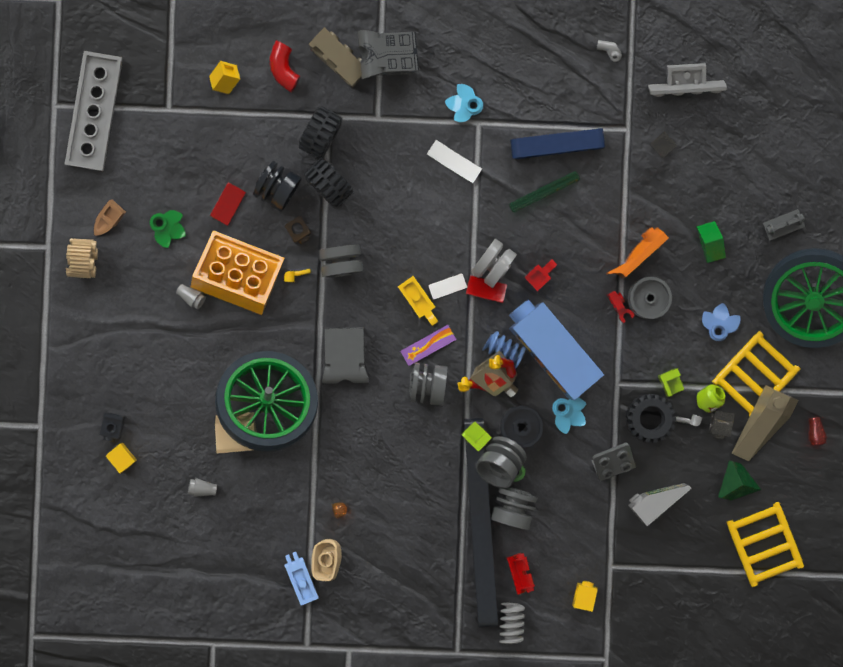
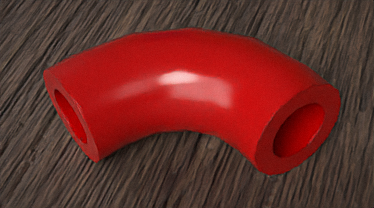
M275 41L269 57L270 70L276 82L292 93L300 79V75L292 71L289 66L288 60L292 49L279 41Z

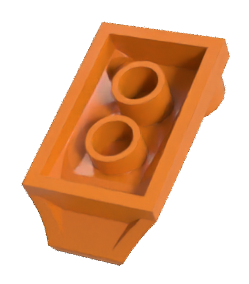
M653 227L649 228L641 235L643 239L631 251L625 263L607 272L606 275L617 274L621 278L627 277L669 237L658 227L655 229Z

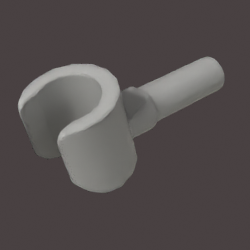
M694 414L691 420L676 417L675 422L699 426L702 417Z

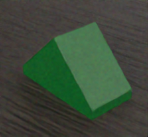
M713 221L696 226L707 263L726 258L724 239L716 222Z

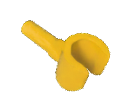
M310 269L288 271L284 274V282H295V276L310 274Z

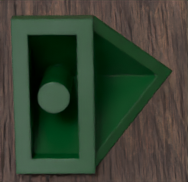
M729 460L719 498L731 501L761 490L742 464Z

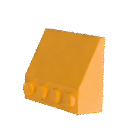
M213 231L192 276L190 288L262 315L284 258Z

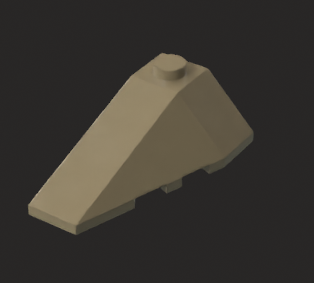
M765 385L732 454L750 461L791 417L799 400Z

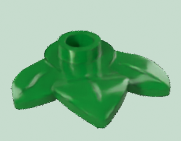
M169 210L165 214L157 213L151 217L150 227L155 231V240L158 244L169 248L171 239H180L186 236L183 226L178 223L182 219L183 214L175 210ZM159 219L163 221V225L160 227L156 225Z

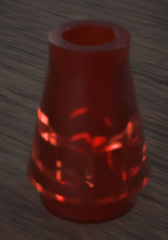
M820 417L809 418L808 441H810L811 446L826 444L827 436Z

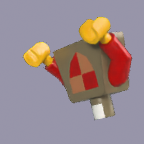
M499 350L477 366L469 380L467 377H463L461 382H458L459 391L466 392L469 389H480L489 392L493 396H497L504 391L510 397L514 396L518 388L513 384L517 376L513 360L506 359Z

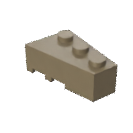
M324 27L309 43L310 50L353 88L362 79L361 58L357 59L352 54L353 51L346 44L343 46L338 41L339 38L332 31L329 32Z

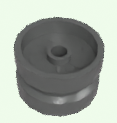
M360 244L318 250L321 261H332V264H326L321 267L322 277H343L364 271L362 261H350V258L361 255Z
M646 277L637 280L631 285L628 291L627 302L630 310L636 316L642 319H655L663 316L669 310L672 304V293L665 281L657 277ZM649 294H651L653 301L647 300Z

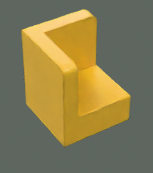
M223 61L218 63L209 76L212 89L226 94H230L240 80L237 65Z
M120 443L106 455L107 459L119 473L124 472L137 461L124 443Z

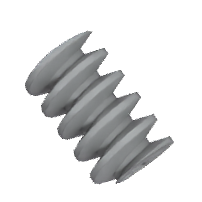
M501 603V605L506 606V609L500 611L506 614V616L500 618V620L505 621V624L500 625V628L505 629V632L500 633L505 639L499 642L504 644L522 642L524 637L520 636V634L524 633V629L520 627L524 626V622L520 619L525 617L521 613V611L525 610V607L518 603Z

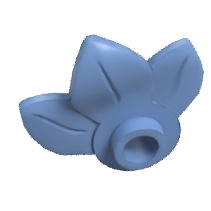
M721 303L715 307L713 313L703 312L702 323L709 330V335L713 340L722 341L727 337L728 333L737 330L740 324V316H729L727 307L724 303ZM716 328L721 329L720 335L715 334Z

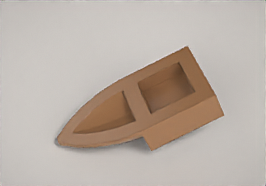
M109 200L97 216L94 225L95 236L105 234L112 227H115L126 213L114 200Z

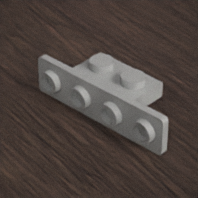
M705 63L667 65V84L648 85V90L651 95L661 97L665 94L683 95L690 92L692 94H702L707 91L720 93L723 90H727V85L724 80L706 81Z

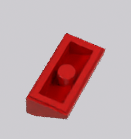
M228 182L210 216L228 226L246 192Z
M470 276L466 294L503 303L507 284L497 282L491 288L484 283L483 278Z

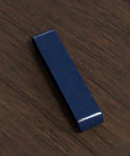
M603 128L510 140L512 159L605 148Z

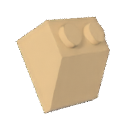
M247 412L236 418L246 427L254 416V412ZM216 416L217 453L253 450L233 440L223 429L218 416ZM254 421L249 429L254 432H257L256 423Z

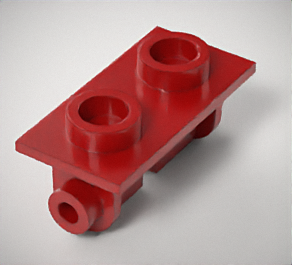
M517 553L508 557L507 560L517 595L526 591H534L533 587L535 584L533 583L531 573H526V571L530 570L527 556H524V553Z

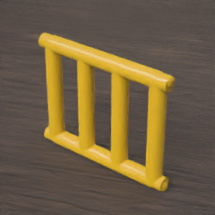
M758 331L712 380L713 384H719L749 412V416L754 407L724 380L733 371L760 397L763 389L737 366L744 357L775 385L773 388L781 391L800 370V367L793 366L765 340L761 331ZM757 343L788 371L781 380L750 352Z
M779 502L774 503L771 508L735 522L733 520L727 521L728 529L751 587L757 586L760 581L797 567L800 569L804 567ZM771 515H777L780 525L744 539L740 538L737 531L738 528ZM780 532L784 533L786 543L753 556H747L744 549L745 546ZM790 549L793 561L757 575L754 574L751 564Z

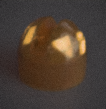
M337 502L332 504L336 519L346 514L347 507L344 503Z

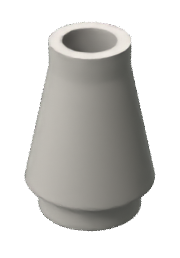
M183 284L176 291V294L192 309H199L206 299L203 292Z
M195 478V480L190 479L188 494L193 495V497L215 496L217 484H212Z

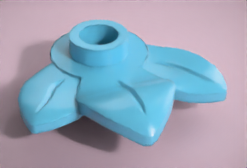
M457 84L458 95H454L445 101L446 106L456 112L454 115V121L466 122L472 115L479 114L483 109L482 100L475 96L470 86L465 84ZM472 102L477 104L476 109L470 108Z
M560 398L553 403L552 410L556 415L555 424L562 433L567 434L571 425L584 426L586 424L585 416L581 412L586 402L580 398L575 400ZM560 404L565 405L564 411L558 410Z

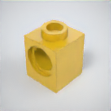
M583 581L582 584L577 583L572 604L574 608L593 612L598 590L594 587V583Z

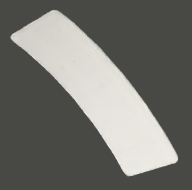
M458 274L429 285L433 299L467 288L463 274Z

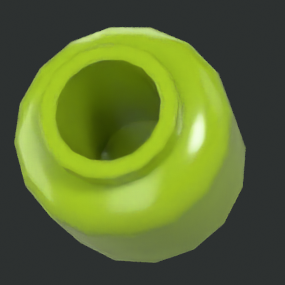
M714 384L706 386L697 393L698 407L708 413L722 407L725 403L724 390Z

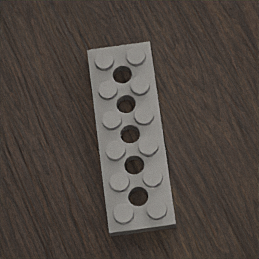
M84 51L65 165L104 171L122 57ZM99 68L105 70V76L101 79L95 76V72ZM95 87L102 89L100 97L95 98L92 96V90ZM97 106L99 109L98 115L90 116V107ZM88 125L95 126L96 131L93 135L86 134L85 129ZM85 144L92 145V152L90 154L83 153L82 147Z

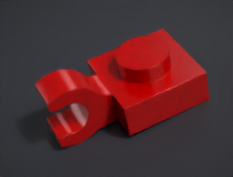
M553 259L543 268L538 264L525 276V279L538 291L551 279L548 273L557 264Z
M612 291L607 294L622 323L626 322L623 318L625 313H628L631 318L634 317V313L631 310L624 308L623 303H625V300L620 292Z

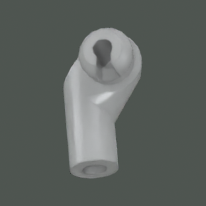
M598 40L597 50L606 51L613 62H618L621 59L622 54L616 43Z

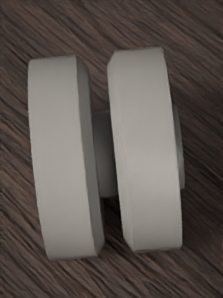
M496 238L471 271L478 278L482 277L486 270L490 271L484 279V283L491 288L494 287L499 279L503 278L517 255L511 249H507L501 257L498 256L503 248V244Z

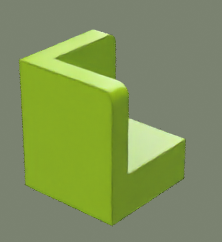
M678 368L658 375L667 397H671L673 394L684 390Z
M473 422L461 434L478 452L492 438L476 422Z

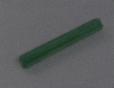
M574 171L511 202L509 207L512 212H516L579 181L580 177Z

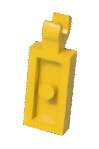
M414 276L398 286L419 318L425 315L432 326L438 322L431 312L435 308L434 304Z

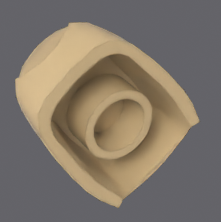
M325 539L314 546L312 553V575L316 580L320 581L335 580L341 563V547L337 541Z

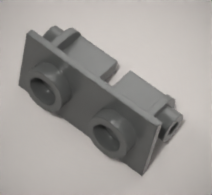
M797 209L763 223V226L770 241L805 227L803 222L805 218Z

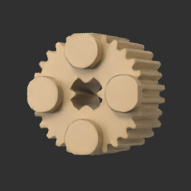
M70 239V245L67 246L66 254L68 265H70L69 268H66L67 277L95 278V260L98 259L97 241Z

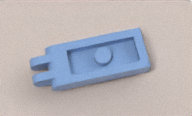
M293 552L295 560L292 561L290 555H286L288 563L285 564V568L300 605L319 599L303 557L299 558L297 552Z

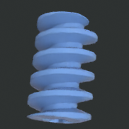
M498 331L491 334L482 351L489 348L488 354L490 355L494 351L497 353L500 350L506 359L513 360L516 369L525 354V347L518 350V343L511 346L512 339L505 342V335L498 338Z

